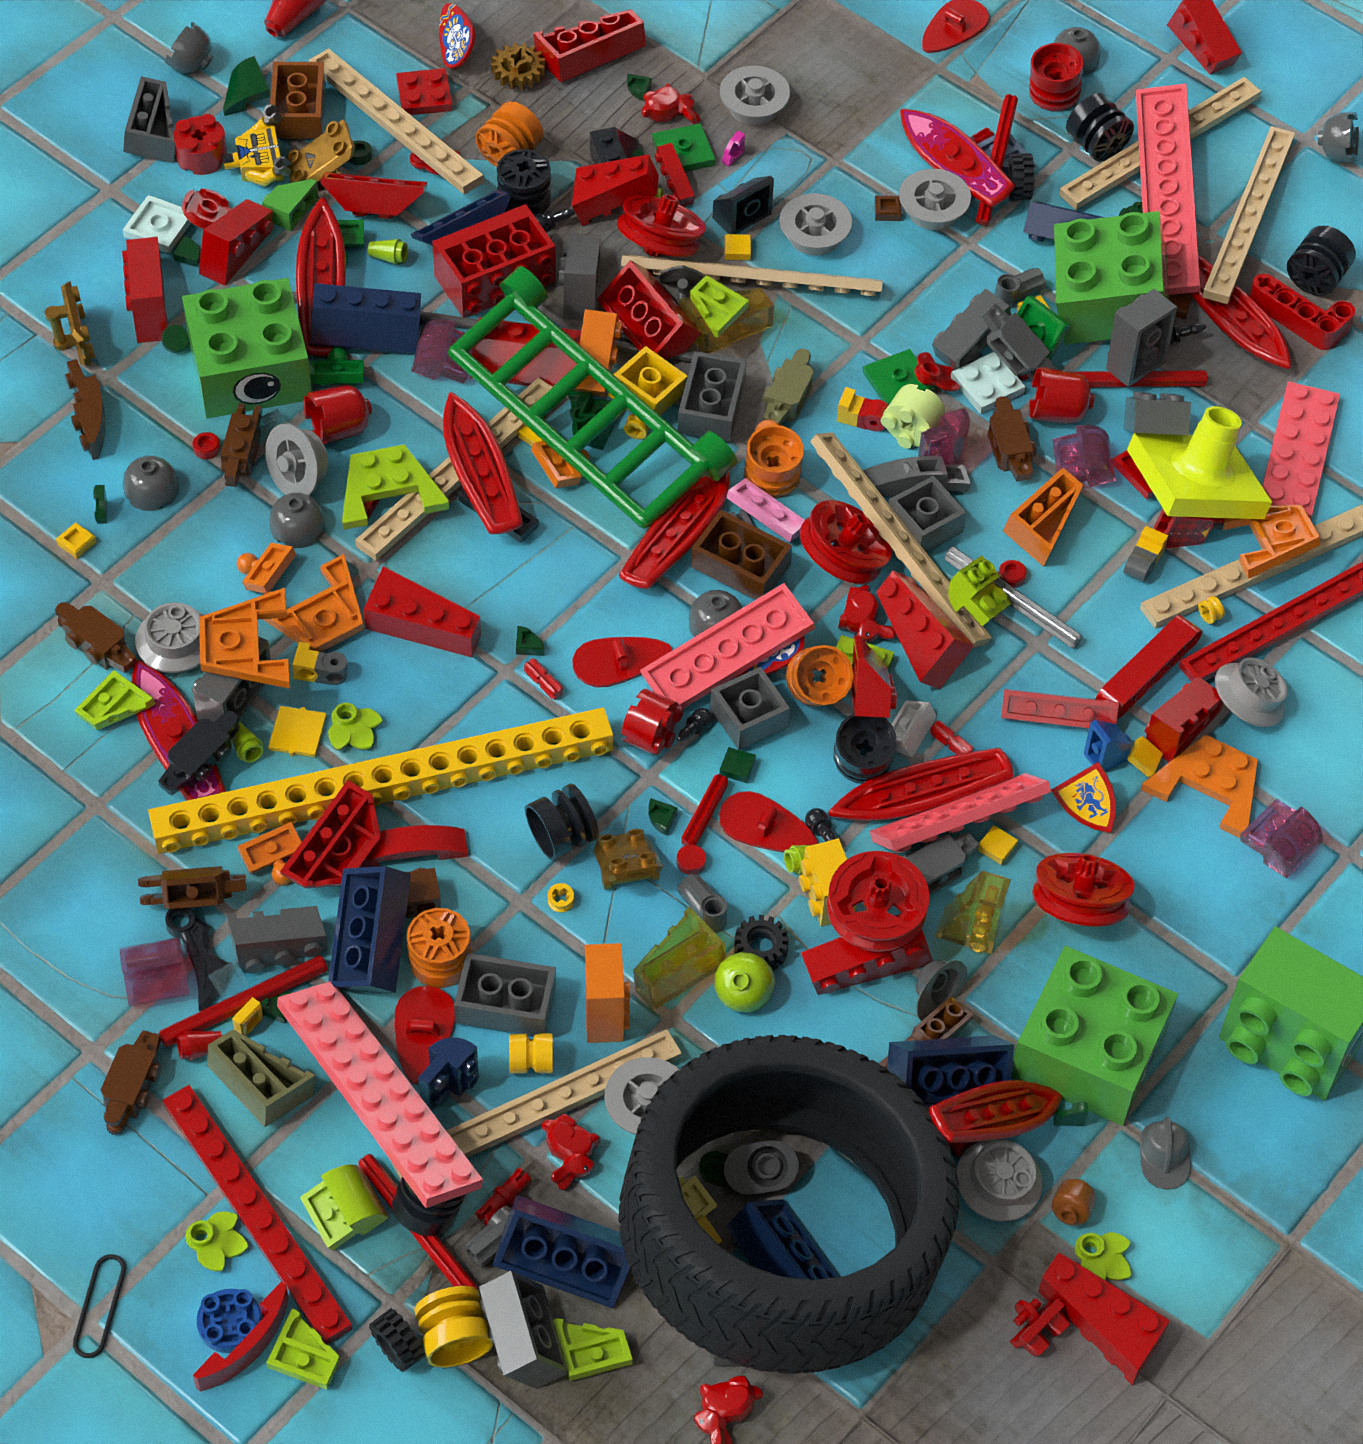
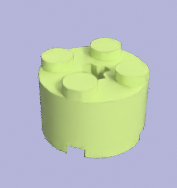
M914 384L905 385L898 391L881 418V424L897 439L898 444L906 449L911 448V446L920 447L928 444L945 419L943 415L945 406L940 398L928 389L925 391L916 389L919 385Z

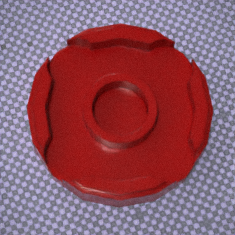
M202 188L200 191L195 192V189L190 190L184 196L181 207L184 216L191 223L202 229H205L233 209H230L228 206L229 202L224 196L215 191Z

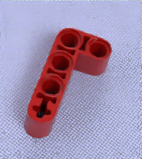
M1258 274L1253 279L1249 296L1269 317L1320 350H1329L1350 331L1355 315V307L1350 302L1337 301L1325 311L1269 274Z

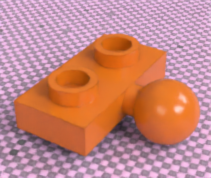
M544 441L533 443L531 451L555 489L580 483L582 477L580 473ZM583 449L581 453L590 460L589 453Z
M270 543L259 559L252 553L241 554L237 559L236 565L242 574L247 575L242 581L245 589L265 594L270 592L297 555L292 546Z
M289 822L239 845L237 850L250 875L273 865V881L280 886H286L293 881L280 874L281 869L286 864L283 859L293 855L301 844V840L292 822Z

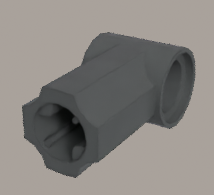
M1032 268L1017 275L1003 274L997 280L994 295L1009 305L1010 308H1013L1018 299L1044 289L1046 281L1039 268Z
M690 874L685 877L677 886V892L700 918V924L705 931L710 933L722 931L727 924L726 900L722 896L714 894L698 874Z
M509 1206L499 1209L489 1220L488 1226L464 1245L465 1252L476 1266L483 1268L495 1258L505 1223L511 1211Z

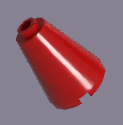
M273 0L264 20L266 31L274 37H284L320 8L326 0Z

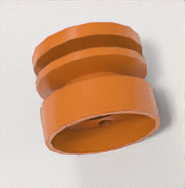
M508 101L503 103L495 111L491 119H488L477 131L475 139L477 147L484 158L497 167L499 160L509 152L521 149L534 150L543 139V128L535 114L527 107L517 102Z
M769 425L756 430L747 442L744 479L746 478L773 498L787 496L794 491L800 481L804 445L801 438L793 430L780 425Z
M828 645L814 646L801 650L793 656L786 671L787 687L793 697L801 703L810 706H822L838 702L850 690L854 677L852 664L846 654L836 647ZM812 671H821L822 674L819 676L822 680L821 682L812 681L814 677Z
M433 908L420 913L409 925L407 931L409 966L412 974L420 983L437 988H446L460 982L466 953L472 954L470 929L467 921L459 913L447 908Z

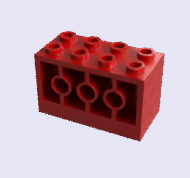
M526 204L432 241L434 277L457 311L464 318L496 306L506 296L500 287V283L519 266L529 270L543 286L556 281V246Z

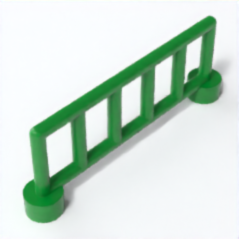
M522 266L515 269L500 283V287L506 297L448 349V355L455 363L641 528L650 527L705 474L709 478L719 481L738 463L736 455L727 443L711 431H707L699 440L692 444L541 312L538 307L548 299V294L541 282ZM516 310L540 332L492 374L469 351ZM553 343L577 365L536 403L529 407L506 384L547 346ZM590 375L615 398L567 441L543 417ZM626 409H629L652 432L612 470L604 474L581 451ZM666 442L687 460L691 466L644 509L622 490L619 485Z

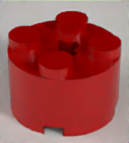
M211 114L179 120L175 124L173 133L178 165L185 171L186 169L192 170L193 174L207 175L218 171L223 163L222 155L227 154L223 126Z
M643 689L636 696V698L641 700L637 706L631 705L625 716L621 734L626 737L622 740L650 754L658 755L663 748L670 749L674 743L676 734L673 733L676 723L683 716L684 707L680 706L676 701L648 689Z

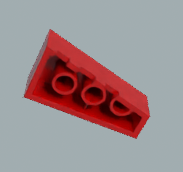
M632 9L601 16L600 21L597 22L580 21L578 26L565 29L564 26L555 27L552 33L543 34L542 31L533 33L536 52H542V58H545V67L560 83L646 46L644 21Z

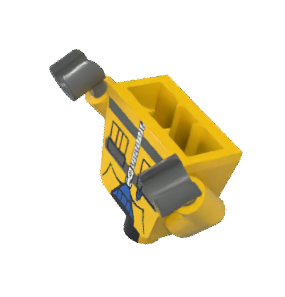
M273 104L267 105L263 111L264 117L241 136L235 138L237 152L222 155L225 170L240 167L242 180L245 182L266 187L274 181H283L284 176L288 177L291 174V170L287 167L291 165V162L283 156L280 157L275 127L271 124L272 122L275 124L280 123L282 120V116L277 113L278 108Z

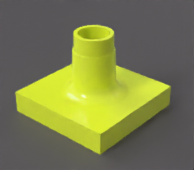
M1218 406L1208 407L1193 435L1133 433L1127 451L1167 516L1265 519L1272 501L1235 446L1242 421L1231 410Z

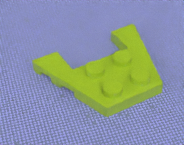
M405 444L352 454L350 456L342 526L343 530L368 525L363 502L418 492L425 514L449 509V502Z

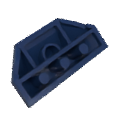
M495 190L411 233V237L433 247L432 241L505 213L510 195L508 192Z

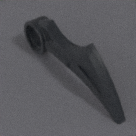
M191 908L169 909L165 916L166 929L173 937L182 939L191 960L197 980L198 1009L200 1012L208 1008L220 993L228 977L231 963L221 960L211 951L208 944L210 927L197 918ZM177 916H185L189 920L188 924L184 927H176L172 924V921Z

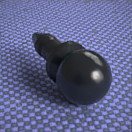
M565 208L563 211L560 210L553 214L549 210L546 214L537 213L534 216L545 232H547L550 227H556L555 222L558 223L565 220V218H571L576 213L573 208Z
M1174 324L1170 345L1175 341L1181 342L1180 337L1200 333L1206 329V325L1192 324L1191 326L1187 325L1178 328L1177 324Z
M706 708L696 709L686 720V726L680 730L677 741L687 740L693 734L699 735L704 730L709 729L713 724L712 713Z
M820 808L809 810L805 816L807 827L816 836H821L825 842L836 839L831 830L832 824L826 812Z

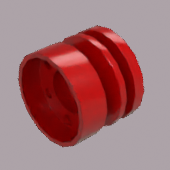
M1049 43L1041 46L1033 53L1030 63L1029 94L1034 104L1042 109L1062 111L1071 108L1078 102L1081 96L1083 57L1079 51L1071 45Z

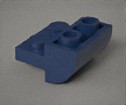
M453 1037L439 1040L428 1048L430 1065L422 1072L418 1080L420 1097L431 1111L437 1105L441 1106L447 1100L450 1091L460 1097L466 1089L471 1090L478 1082L477 1046L462 1038Z

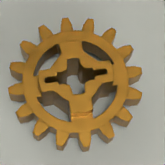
M514 42L513 47L504 45V51L496 50V56H492L491 73L494 74L495 81L501 80V86L510 84V89H513L516 85L519 86L520 90H523L524 85L527 84L531 88L533 87V81L539 83L540 76L545 75V58H542L541 51L536 52L535 46L527 48L526 43L518 46Z

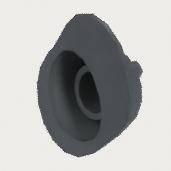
M935 960L925 965L920 971L916 983V992L919 995L916 1012L921 1021L950 996L955 998L963 989L968 973L966 966L961 961L944 962Z
M1165 1117L1163 1121L1149 1124L1144 1128L1140 1136L1142 1172L1147 1181L1155 1187L1165 1190L1176 1189L1184 1184L1190 1172V1146L1187 1134L1179 1124L1171 1121L1170 1117Z
M769 1140L744 1144L736 1147L728 1154L724 1163V1176L730 1187L741 1194L778 1191L788 1187L794 1181L798 1173L799 1162L794 1150L781 1141Z

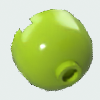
M740 952L730 955L719 965L715 973L714 987L717 997L726 1007L735 1012L751 1013L764 1007L772 997L775 977L772 968L765 959L753 953Z

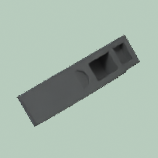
M942 456L898 459L863 470L880 494L886 497H894L933 475L947 491L968 492L971 484L965 465L944 464Z

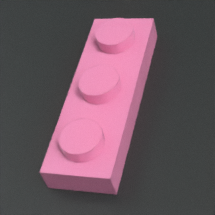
M746 478L728 490L727 499L788 542L793 541L800 535V527L805 520Z

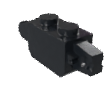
M226 711L215 722H212L209 718L200 719L168 751L170 766L158 780L159 786L173 796L187 784L193 788L198 782L201 783L208 778L211 769L218 762L221 763L228 758L232 749L231 740L235 737V734H238L237 732L240 728L236 712Z

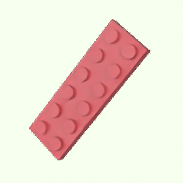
M1288 381L1262 484L1263 489L1272 501L1271 505H1302L1311 520L1340 393Z
M785 583L644 667L640 672L653 692L676 701L685 708L710 693L711 689L730 681L814 630L815 626Z
M1024 773L953 802L870 831L872 842L896 853L904 852L911 849L912 844L920 841L922 843L934 841L938 838V834L946 831L948 833L958 832L964 829L965 824L970 822L980 823L987 821L991 818L990 815L994 813L1011 812L1017 808L1016 805L1023 802H1038L1043 799L1042 795L1051 792L1050 784L1047 780Z

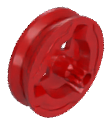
M664 194L662 198L649 195H633L624 200L623 210L625 213L619 216L617 227L626 238L643 247L646 254L654 257H659L661 254L688 257L698 252L700 247L698 238L704 235L706 226L699 216L679 205L678 198L669 194Z
M836 500L819 502L812 509L810 517L805 519L800 527L802 545L812 560L829 574L849 583L867 584L874 581L880 574L881 568L889 562L892 556V547L880 536L879 530L872 521L864 515L862 510L845 502Z
M886 851L859 853L844 861L832 876L827 899L829 920L833 928L844 940L858 948L876 952L895 950L911 942L923 928L929 906V888L920 870L904 857ZM862 902L866 910L855 912L853 907ZM892 906H895L902 912L899 917L888 913Z
M1083 853L1055 854L1044 858L1038 864L1036 869L1037 881L1033 885L1032 896L1035 903L1049 915L1068 923L1096 927L1116 924L1128 916L1130 911L1129 899L1132 897L1135 887L1134 881L1129 873L1117 864L1101 857Z

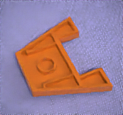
M1271 505L1265 519L1224 518L1222 531L1249 525L1262 548L1259 551L1239 555V563L1248 579L1320 546V536L1302 505Z
M344 554L320 567L321 574L331 587L288 608L287 618L262 620L296 643H310V649L322 652L363 631V620Z
M285 588L200 616L201 671L290 689L289 660L260 661L258 620L287 618Z
M1205 734L1143 782L1141 790L1166 802L1178 782L1230 806L1219 828L1245 841L1248 833L1258 759Z

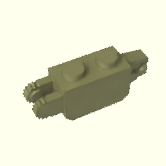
M799 348L791 360L786 358L782 367L776 368L772 380L773 384L771 387L767 386L763 395V401L766 402L764 420L772 419L782 425L785 420L791 422L798 419L813 386L812 377L814 371L809 365L811 354L806 348Z

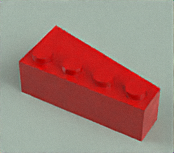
M158 236L126 240L127 250L122 251L127 312L132 311L137 343L161 341L162 333L167 328V314Z
M384 566L363 609L365 629L471 658L481 637L479 615Z
M892 571L876 593L919 682L941 689L973 649L974 645L913 578Z
M922 929L911 942L891 951L876 952L864 950L839 937L801 952L817 995L833 993L839 989L924 967L933 961Z
M1060 1252L1042 1276L1038 1292L1050 1303L1059 1298L1065 1305L1060 1311L1067 1320H1070L1081 1331L1080 1334L1088 1342L1091 1341L1104 1354L1103 1357L1112 1366L1115 1365L1124 1374V1378L1133 1385L1163 1339L1170 1320Z

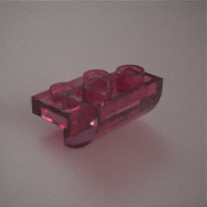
M437 319L423 326L411 368L412 372L436 380L441 375L457 382L465 383L468 373L448 355L450 346L465 334V332L454 329L455 321Z
M965 408L945 413L940 416L939 427H932L921 433L918 457L942 456L944 464H963L970 427V417Z
M1094 425L1076 426L1077 433L1052 439L1056 472L1064 468L1079 482L1087 481L1089 487L1116 481L1110 438L1104 429Z
M1276 799L1241 833L1240 841L1263 855V864L1288 878L1323 842V834L1316 819L1302 806L1296 811Z
M180 937L119 948L129 1007L190 995Z

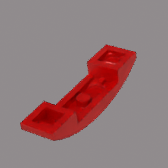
M419 825L380 831L381 840L360 868L380 866L379 861L438 854L439 860L468 857L465 829L441 825Z
M283 1281L260 1303L263 1319L225 1359L217 1352H214L193 1374L195 1387L200 1392L216 1387L235 1377L252 1364L272 1341L282 1323L288 1305L287 1285Z

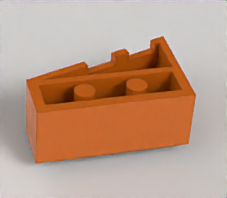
M585 309L579 344L611 373L613 364L617 363V343L622 333V322H619L617 314ZM590 375L574 389V391L591 392L593 396L607 398L608 393Z
M1060 469L1010 514L1003 532L1044 567L1083 484L1066 469Z
M622 943L584 945L587 1043L624 1042V1030L630 1029V982H624Z

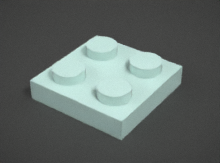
M148 195L123 228V236L128 239L158 236L159 249L170 254L191 222L184 216L180 206Z
M995 352L951 372V379L961 386L959 390L980 414L995 408L994 404L998 397L1004 396L1012 400L1025 392L1024 384L1011 372Z

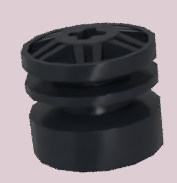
M1095 93L1086 97L1074 108L1067 120L1066 131L1078 144L1083 146V149L1095 161L1102 162L1119 153L1127 145L1133 135L1134 124L1129 117L1125 116L1123 111L1117 109L1116 105L1105 94Z
M521 149L509 152L499 160L497 166V190L508 192L510 195L505 212L525 204L533 215L544 213L549 208L551 202V167L544 155L534 150Z
M1330 226L1314 227L1287 261L1288 275L1293 283L1304 292L1314 296H1325L1334 290L1356 259V250L1351 240L1340 230Z
M854 714L848 716L841 722L836 733L833 760L837 770L846 779L860 784L888 772L893 763L896 750L897 736L892 724L885 717L855 716ZM862 749L867 750L866 756L860 755Z
M570 783L564 786L562 791H554L552 793V802L543 796L525 806V815L531 833L542 852L552 861L572 850L571 841L575 846L582 847L586 844V841L592 842L599 837V829L593 811L585 796L574 784Z
M402 1177L392 1200L393 1213L399 1223L409 1231L419 1235L436 1236L445 1233L453 1226L466 1194L425 1208Z

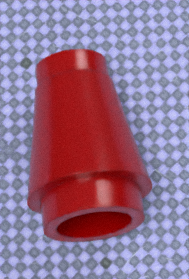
M184 1031L182 1035H177L176 1041L180 1059L191 1061L207 1055L208 1045L222 1036L221 1031Z

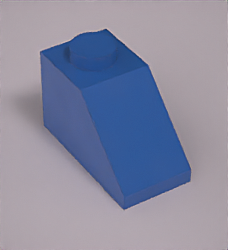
M1094 720L1090 723L1083 754L1092 765L1099 761L1106 772L1128 761L1132 744L1129 736L1122 732L1116 724Z

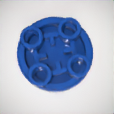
M223 1289L203 1297L197 1313V1329L202 1341L208 1347L218 1352L231 1353L262 1320V1315L257 1301L248 1290Z

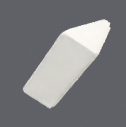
M905 701L892 722L897 736L895 751L909 757L914 756L936 719V714L929 702Z

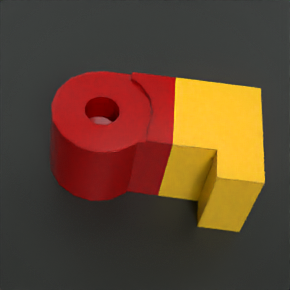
M845 387L838 404L837 422L865 430H883L884 426L881 424V418L889 405L882 400H871L855 395L856 390Z

